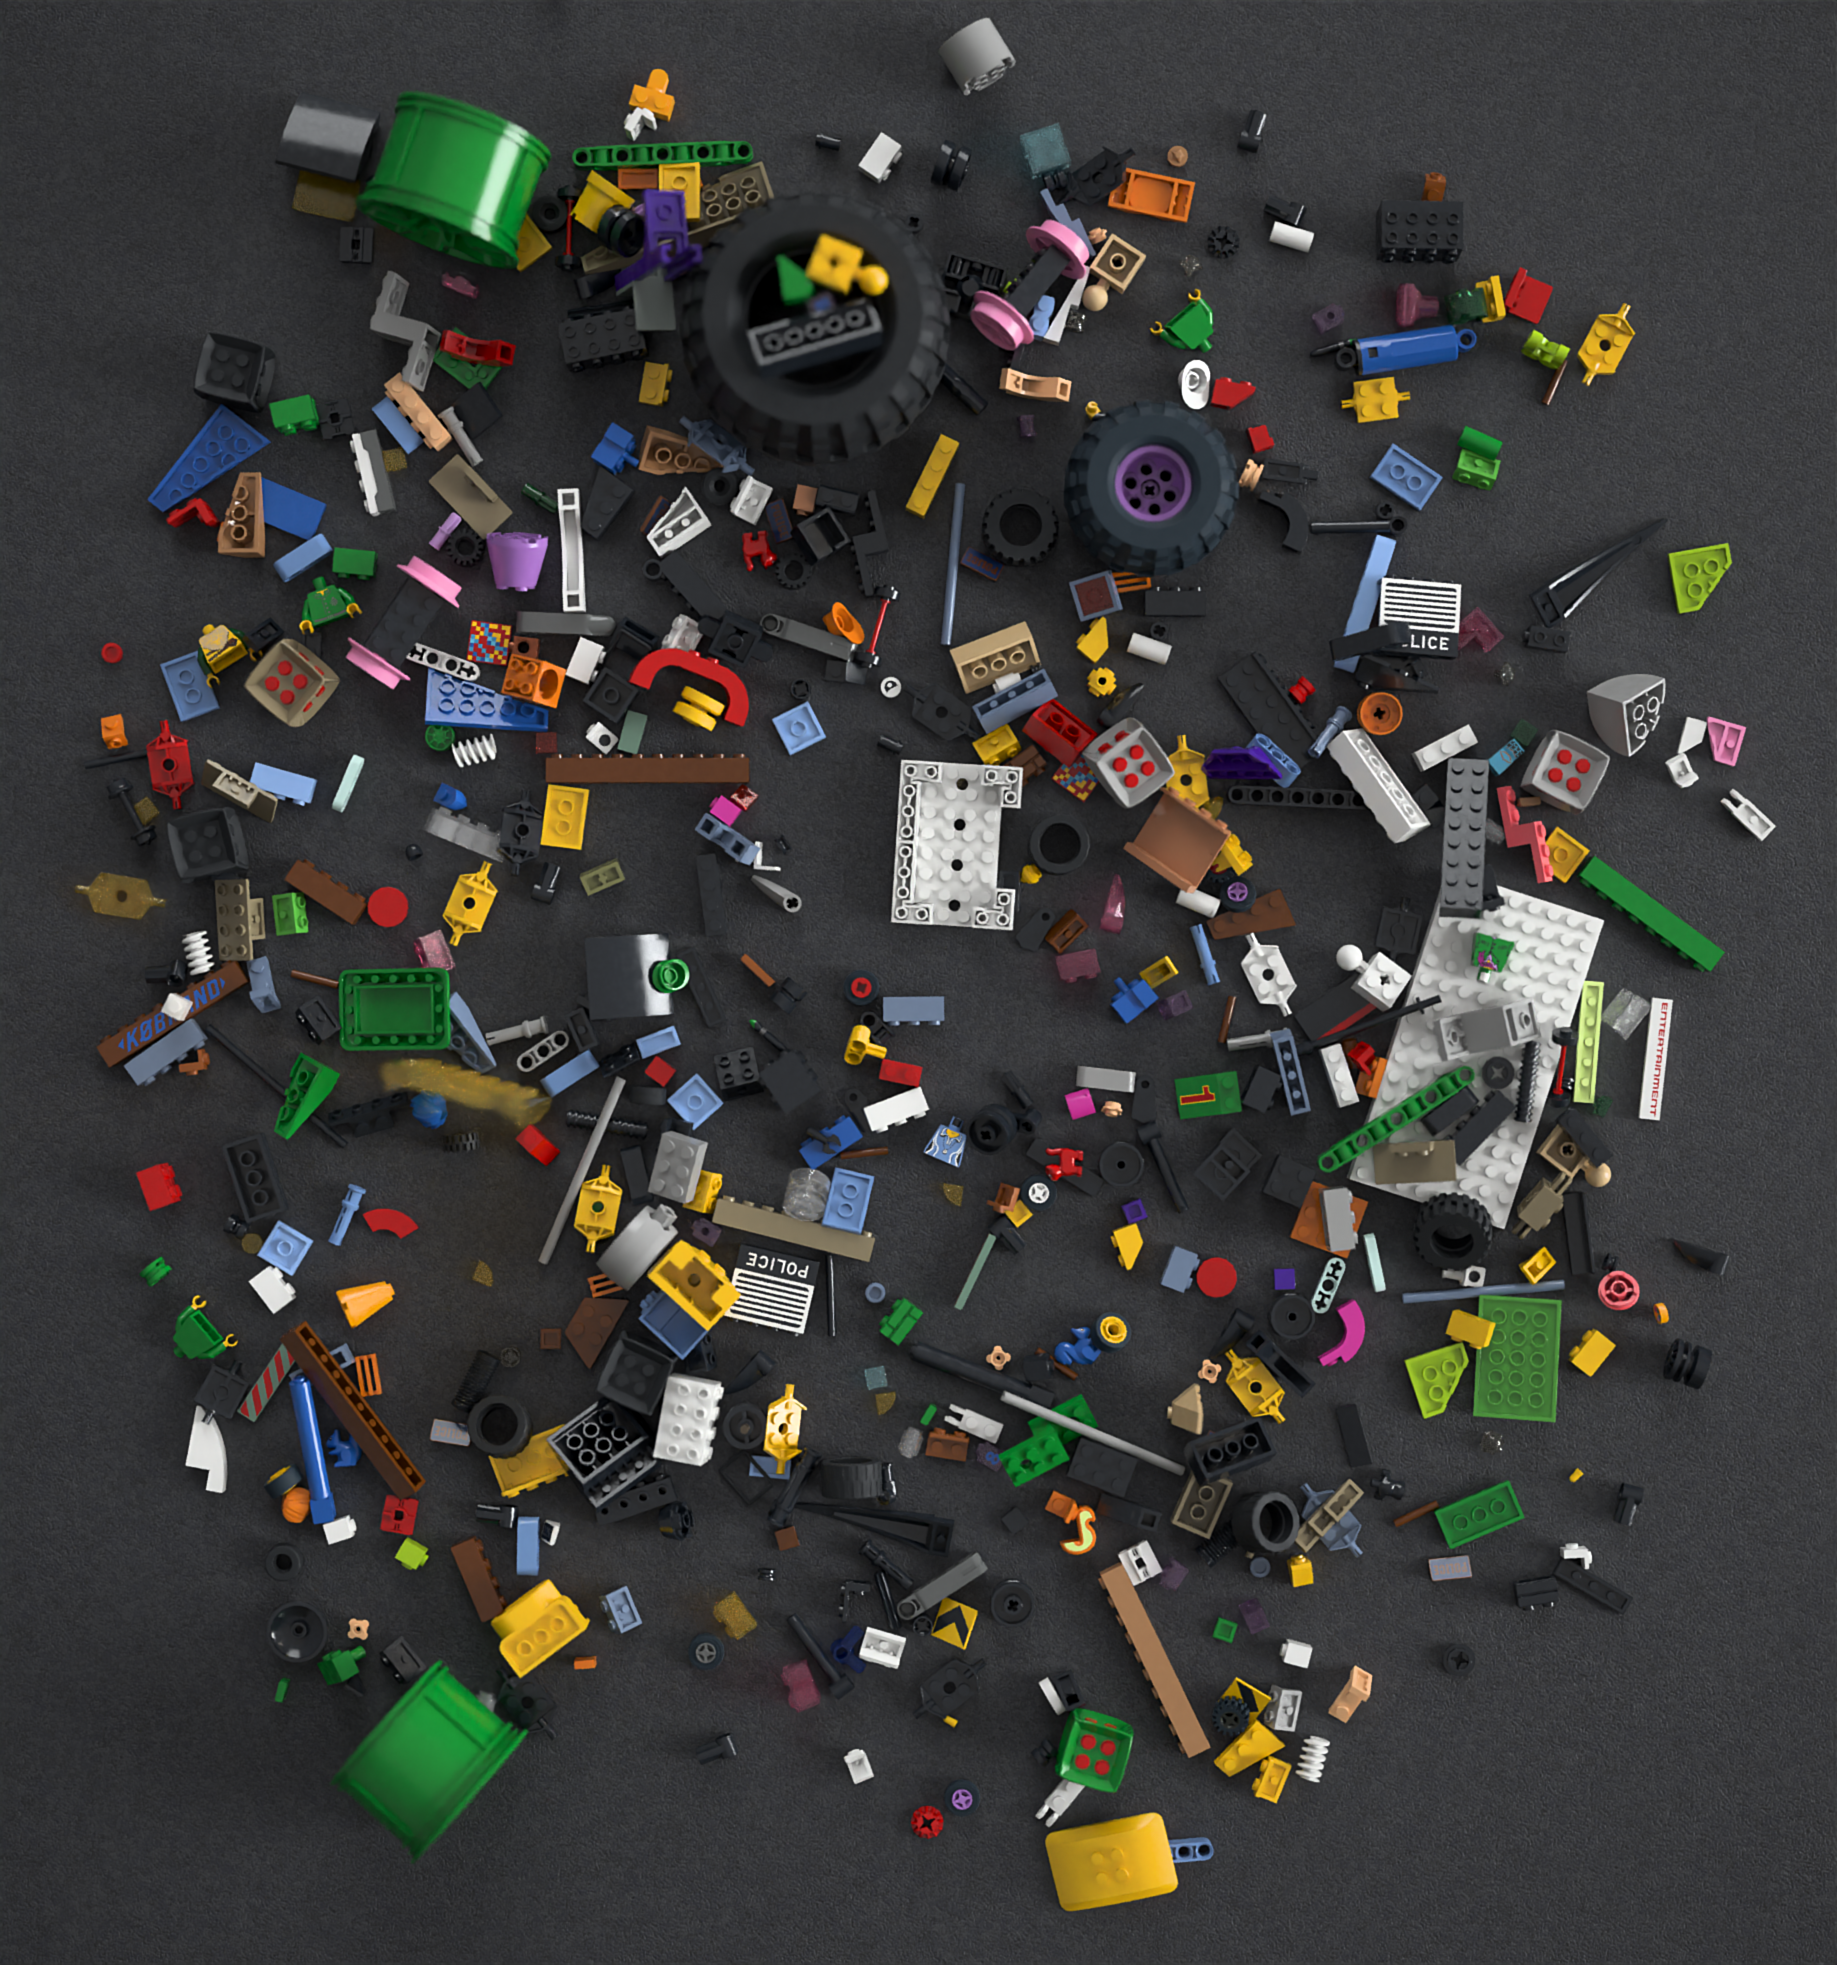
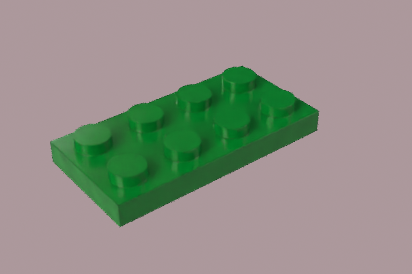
M1505 1480L1434 1511L1449 1549H1453L1525 1518L1509 1480Z

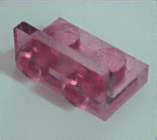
M441 930L414 941V952L420 957L422 962L421 968H444L446 971H449L456 967Z
M1095 948L1055 957L1060 980H1065V983L1075 982L1077 977L1084 975L1085 979L1097 977L1096 973L1101 972Z

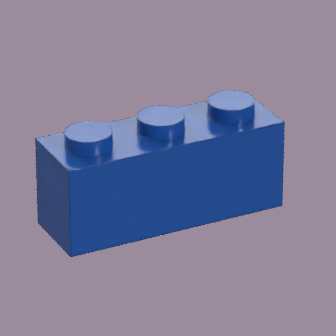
M843 1115L834 1121L836 1124L831 1129L825 1127L819 1131L826 1137L833 1134L839 1137L841 1146L835 1142H827L829 1147L837 1153L826 1154L822 1151L824 1149L823 1144L816 1139L812 1141L809 1138L800 1144L802 1148L799 1151L812 1170L863 1137L850 1116L846 1118Z

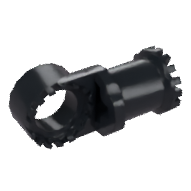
M891 1462L884 1463V1465L881 1464L882 1494L877 1497V1500L884 1506L894 1503L897 1497L895 1489L896 1479L893 1476V1463ZM884 1491H886L889 1495L888 1500H886V1497H884Z

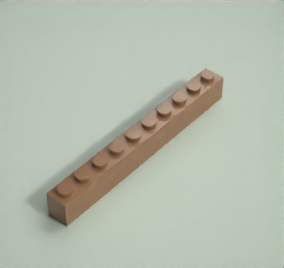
M1122 1562L1100 1571L1101 1578L1098 1580L1103 1590L1107 1589L1110 1594L1107 1599L1111 1607H1116L1119 1612L1116 1617L1120 1626L1125 1625L1128 1631L1125 1633L1129 1644L1134 1643L1136 1648L1134 1655L1138 1663L1143 1662L1145 1669L1142 1671L1146 1680H1151L1154 1685L1151 1690L1155 1698L1161 1699L1163 1705L1160 1706L1164 1717L1169 1716L1172 1722L1169 1724L1173 1735H1178L1180 1742L1177 1744L1182 1754L1187 1753L1188 1758L1211 1748Z

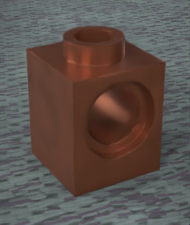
M514 636V641H510L509 653L538 660L540 640L537 638ZM522 643H528V652L520 653L519 646Z

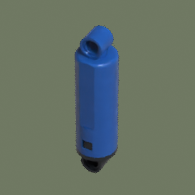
M1445 325L1352 340L1351 349L1343 348L1336 354L1334 365L1340 371H1348L1354 367L1356 375L1361 376L1455 361L1458 358V351L1462 353L1468 352L1475 345L1476 335L1470 329H1463L1456 333L1453 325ZM1460 337H1467L1469 345H1463ZM1340 356H1348L1350 359V363H1342L1340 360Z

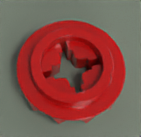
M922 1806L913 1813L911 1826L920 1838L930 1839L936 1837L942 1830L943 1817L935 1807ZM922 1816H924V1818H926L927 1820L933 1819V1821L931 1822L932 1829H930V1827H928L927 1825L924 1827L922 1826V1824L924 1823Z

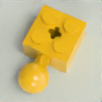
M823 235L806 274L807 280L845 295L848 292L852 279L859 281L863 290L870 294L880 293L887 283L886 274L882 269L878 267H868L865 270L858 268L862 256L861 250ZM836 261L839 267L835 266L832 269L830 263Z

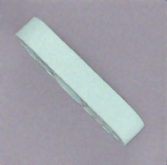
M353 755L334 799L332 809L341 813L344 811L362 769L364 758Z
M1374 1233L1363 1235V1241L1375 1292L1384 1291L1385 1282Z
M1332 1257L1327 1261L1310 1304L1317 1313H1324L1329 1309L1345 1271V1263L1338 1257ZM1336 1261H1339L1338 1265L1341 1266V1269H1336L1334 1276H1338L1337 1279L1326 1276L1327 1272L1331 1274L1333 1268L1330 1266L1331 1263L1335 1264ZM1327 1279L1332 1280L1334 1284L1330 1291H1325L1322 1287V1283ZM1319 1291L1330 1295L1329 1298L1324 1297L1323 1299L1325 1307L1317 1309L1315 1301H1320L1322 1297L1321 1294H1318Z

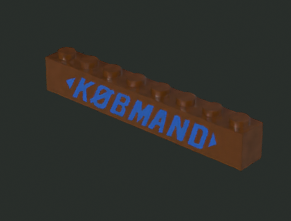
M228 960L220 965L222 969L216 973L211 971L203 976V981L199 983L195 981L186 987L187 991L182 994L176 993L193 1002L185 1020L179 1021L161 1012L164 1005L159 1003L151 1008L153 1012L147 1016L144 1013L134 1019V1024L130 1026L126 1024L117 1030L118 1034L113 1037L108 1035L101 1039V1044L97 1046V1049L108 1067H115L189 1019H192L248 984L250 980L239 962Z

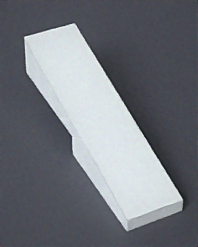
M1085 266V276L1076 281L1044 336L1043 342L1056 346L1059 345L1069 309L1078 310L1090 267Z

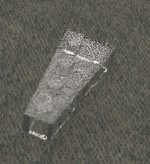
M441 806L439 810L431 809L423 828L424 831L501 863L503 862L504 857L497 852L501 831L497 830L496 833L488 831L489 826L479 822L477 826L469 823L470 818L460 814L458 818L450 815L452 811Z

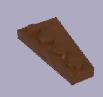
M1280 888L1255 899L1253 906L1245 912L1236 913L1228 911L1205 921L1214 940L1296 925Z

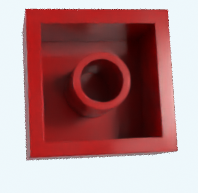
M168 1162L136 1173L150 1211L181 1201L180 1196H182L179 1185L175 1184L173 1179L175 1172L173 1167L168 1165Z

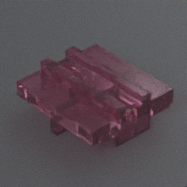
M447 271L445 275L442 274L441 284L444 287L473 299L478 298L480 294L478 292L480 288L478 284L476 287L471 286V282L464 279L463 276H456L455 279L451 278Z

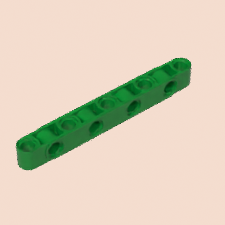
M745 141L611 145L578 148L573 152L572 159L576 168L582 171L659 169V164L699 162L700 167L747 164L753 159L752 146ZM741 149L749 150V154L745 157L740 156L738 152ZM706 150L709 155L706 158H700L698 156L699 152ZM666 152L668 157L665 160L658 159L659 153ZM620 154L628 155L627 160L623 162L618 161L617 158ZM581 155L587 156V160L584 163H578L577 159Z
M1459 1066L1434 1080L1319 1155L1317 1158L1318 1168L1325 1172H1331L1353 1160L1470 1084L1475 1078L1474 1070L1469 1066ZM1466 1069L1469 1077L1463 1081L1460 1079L1459 1074L1461 1070ZM1432 1091L1435 1098L1429 1103L1426 1101L1425 1095L1427 1092ZM1394 1113L1400 1115V1122L1398 1124L1391 1122V1116ZM1360 1135H1364L1366 1138V1143L1363 1146H1358L1356 1143V1139ZM1325 1157H1330L1332 1160L1329 1168L1322 1166V1160Z

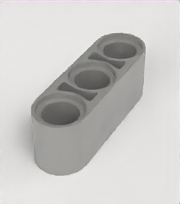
M565 1031L554 1032L520 1055L517 1060L518 1068L524 1072L534 1070L568 1047L571 1042L570 1035ZM559 1034L564 1035L566 1038V1042L562 1046L556 1043V1036ZM542 1045L547 1046L549 1049V1054L546 1057H542L539 1054V1048ZM524 1057L531 1058L532 1066L530 1068H525L522 1065Z
M1078 1066L1075 1086L1134 1093L1136 1072Z

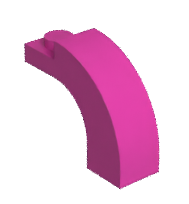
M1354 1299L1335 1309L1343 1322L1344 1335L1339 1344L1317 1357L1323 1366L1327 1364L1329 1367L1338 1362V1357H1341L1342 1361L1346 1363L1357 1353L1362 1344L1365 1323L1362 1312Z

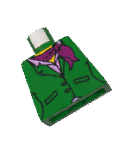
M1478 932L1474 933L1471 966L1480 968L1477 980L1489 982L1492 971L1501 973L1515 942Z

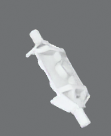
M1254 933L1247 935L1246 938L1251 947L1240 964L1259 1003L1277 1004L1284 1016H1287V1013L1291 1014L1287 999L1297 985L1278 949L1279 947L1260 945ZM1265 969L1273 971V978L1269 981L1265 980L1262 976Z

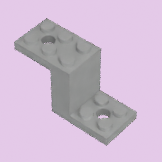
M388 271L387 276L384 277L382 282L383 289L381 295L378 296L376 301L377 308L375 314L370 320V329L386 340L411 346L408 351L409 359L407 365L402 371V381L414 389L423 392L441 333L427 323L400 316L410 283L397 273Z
M1533 997L1506 1005L1464 1012L1433 1021V1032L1437 1039L1438 1053L1442 1062L1468 1054L1511 1047L1541 1037Z

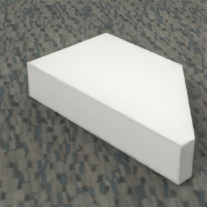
M1686 717L1677 754H1681L1702 742L1707 722Z

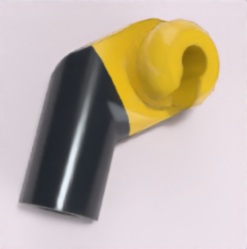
M1091 401L1086 406V414L1093 422L1098 421L1106 414L1099 410L1096 402Z

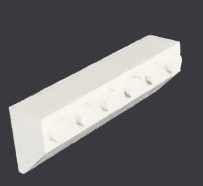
M1363 728L1342 731L1328 744L1327 748L1330 751L1331 757L1339 763L1342 772L1351 780L1353 788L1363 797L1365 805L1373 811L1377 822L1385 828L1387 836L1394 843L1406 841L1431 825Z

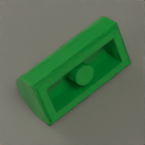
M1465 426L1457 445L1494 461L1501 448L1502 441Z

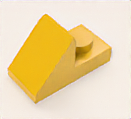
M1544 1246L1528 1260L1520 1263L1519 1267L1533 1285L1556 1261Z

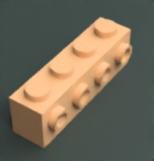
M399 372L384 384L387 388L385 394L392 402L396 400L400 404L398 410L404 417L409 416L413 422L410 425L417 433L421 431L425 435L423 441L430 449L434 447L437 451H440L453 438L414 389L402 381L403 377Z

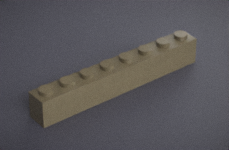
M723 1195V1198L719 1197L712 1220L714 1223L866 1262L870 1261L875 1237L872 1236L871 1232L862 1230L861 1235L823 1227L821 1226L822 1220L821 1223L813 1221V1217L802 1215L801 1218L794 1217L793 1212L786 1210L778 1213L774 1211L773 1207L762 1205V1208L755 1207V1203L751 1201L735 1202L734 1197Z

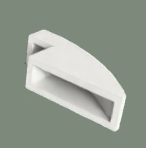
M197 1405L186 1466L209 1470L206 1490L222 1493L226 1490L227 1457L224 1442L214 1418H212L209 1425L206 1424L209 1416L205 1423L201 1422L207 1410L203 1406Z

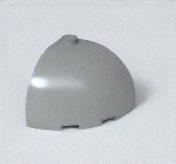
M1648 674L1624 675L1609 679L1587 691L1592 724L1600 738L1612 750L1630 757L1645 744V737L1649 731L1654 730L1660 717L1657 713L1660 703H1664L1665 678Z

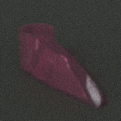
M1114 874L1099 929L1120 934L1124 921L1125 895L1120 875Z

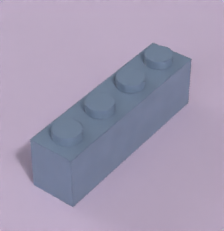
M1042 669L972 707L986 734L1058 697V694L1046 671Z
M189 1019L125 1064L124 1067L137 1085L144 1084L147 1086L156 1080L154 1076L158 1073L164 1074L172 1068L171 1064L175 1061L180 1063L188 1057L187 1053L192 1049L197 1051L205 1045L204 1041L208 1038L195 1019Z
M1290 1029L1270 1033L1279 1074L1283 1081L1282 1086L1287 1107L1291 1116L1311 1111Z

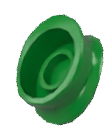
M679 959L660 962L656 965L652 974L655 988L663 993H672L683 988L689 980L688 966Z

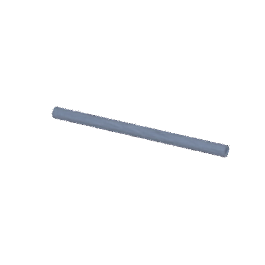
M961 483L955 484L941 645L947 646L951 645L965 494V484Z
M1564 1280L1536 1282L1533 1285L1530 1282L1403 1293L1402 1301L1405 1304L1479 1297V1295H1509L1564 1290L1565 1285Z

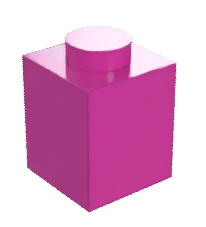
M722 795L720 798L716 797L709 806L712 808L710 813L730 827L742 811Z

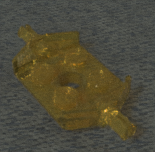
M102 872L91 886L76 885V888L84 890L75 889V893L89 896L95 913L138 920L142 919L151 906L164 908L165 904L158 902L166 903V899L154 898L152 896L148 881L145 879ZM122 890L127 893V899L124 902H120L117 899V894Z

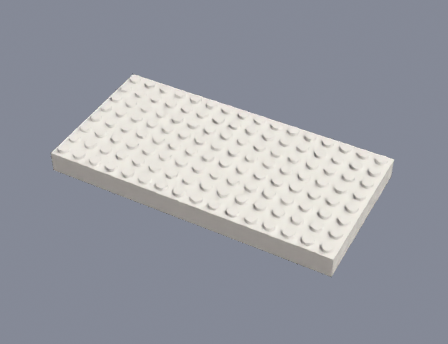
M1497 886L1498 892L1504 898L1505 905L1500 906L1499 910L1488 912V910L1481 911V919L1439 917V891L1402 1008L1415 1004L1416 997L1423 1001L1440 995L1442 1002L1424 1008L1425 1014L1416 1011L1398 1018L1385 1058L1387 1063L1377 1098H1372L1364 1125L1459 1066H1469L1474 1070L1475 1078L1468 1086L1478 1098L1479 1102L1476 1105L1479 1107L1485 1102L1483 1098L1491 1090L1493 1092L1500 1090L1514 1105L1518 1104L1516 1098L1519 1096L1517 1095L1519 1088L1517 1087L1520 1085L1518 1079H1521L1519 1073L1522 1072L1520 1066L1523 1064L1521 1063V1060H1523L1522 1054H1524L1522 1048H1525V1044L1521 1043L1511 1047L1468 1054L1442 1062L1438 1053L1437 1039L1433 1032V1021L1464 1012L1506 1005L1533 997L1541 1037L1531 1041L1540 1042L1542 1046H1539L1541 1052L1538 1053L1540 1059L1537 1061L1539 1062V1065H1537L1539 1070L1536 1071L1538 1077L1535 1078L1537 1084L1534 1085L1536 1090L1533 1093L1535 1094V1097H1533L1535 1101L1532 1103L1534 1109H1531L1533 1116H1530L1532 1122L1515 1121L1514 1117H1516V1114L1513 1111L1460 1166L1456 1165V1181L1377 1185L1375 1183L1373 1147L1352 1160L1347 1178L1422 1203L1425 1201L1429 1202V1198L1433 1196L1439 1197L1441 1193L1451 1194V1192H1458L1457 1195L1466 1194L1469 1195L1470 1199L1475 1198L1480 1201L1479 1205L1482 1204L1486 1207L1487 1212L1491 1216L1493 1226L1504 1229L1560 1058L1561 1046L1552 1042V1031L1555 1028L1570 1027L1604 920ZM1476 932L1515 942L1502 972L1492 971L1489 982L1477 980L1480 968L1471 966L1473 935ZM1493 1057H1504L1514 1067V1079L1509 1086L1503 1089L1489 1087L1482 1078V1067L1487 1060ZM1492 1066L1495 1072L1493 1077L1498 1076L1504 1079L1501 1074L1503 1068L1496 1069ZM1466 1069L1460 1071V1079L1463 1081L1468 1079L1469 1073ZM1432 1091L1427 1092L1425 1095V1099L1429 1103L1435 1098ZM1432 1108L1378 1144L1442 1141L1448 1134L1452 1136L1456 1131V1125L1463 1119L1466 1121L1471 1116L1469 1112L1473 1108L1433 1137L1420 1121L1434 1109ZM1394 1113L1391 1116V1122L1398 1124L1400 1122V1115ZM1360 1135L1358 1146H1363L1366 1143V1138L1364 1135Z

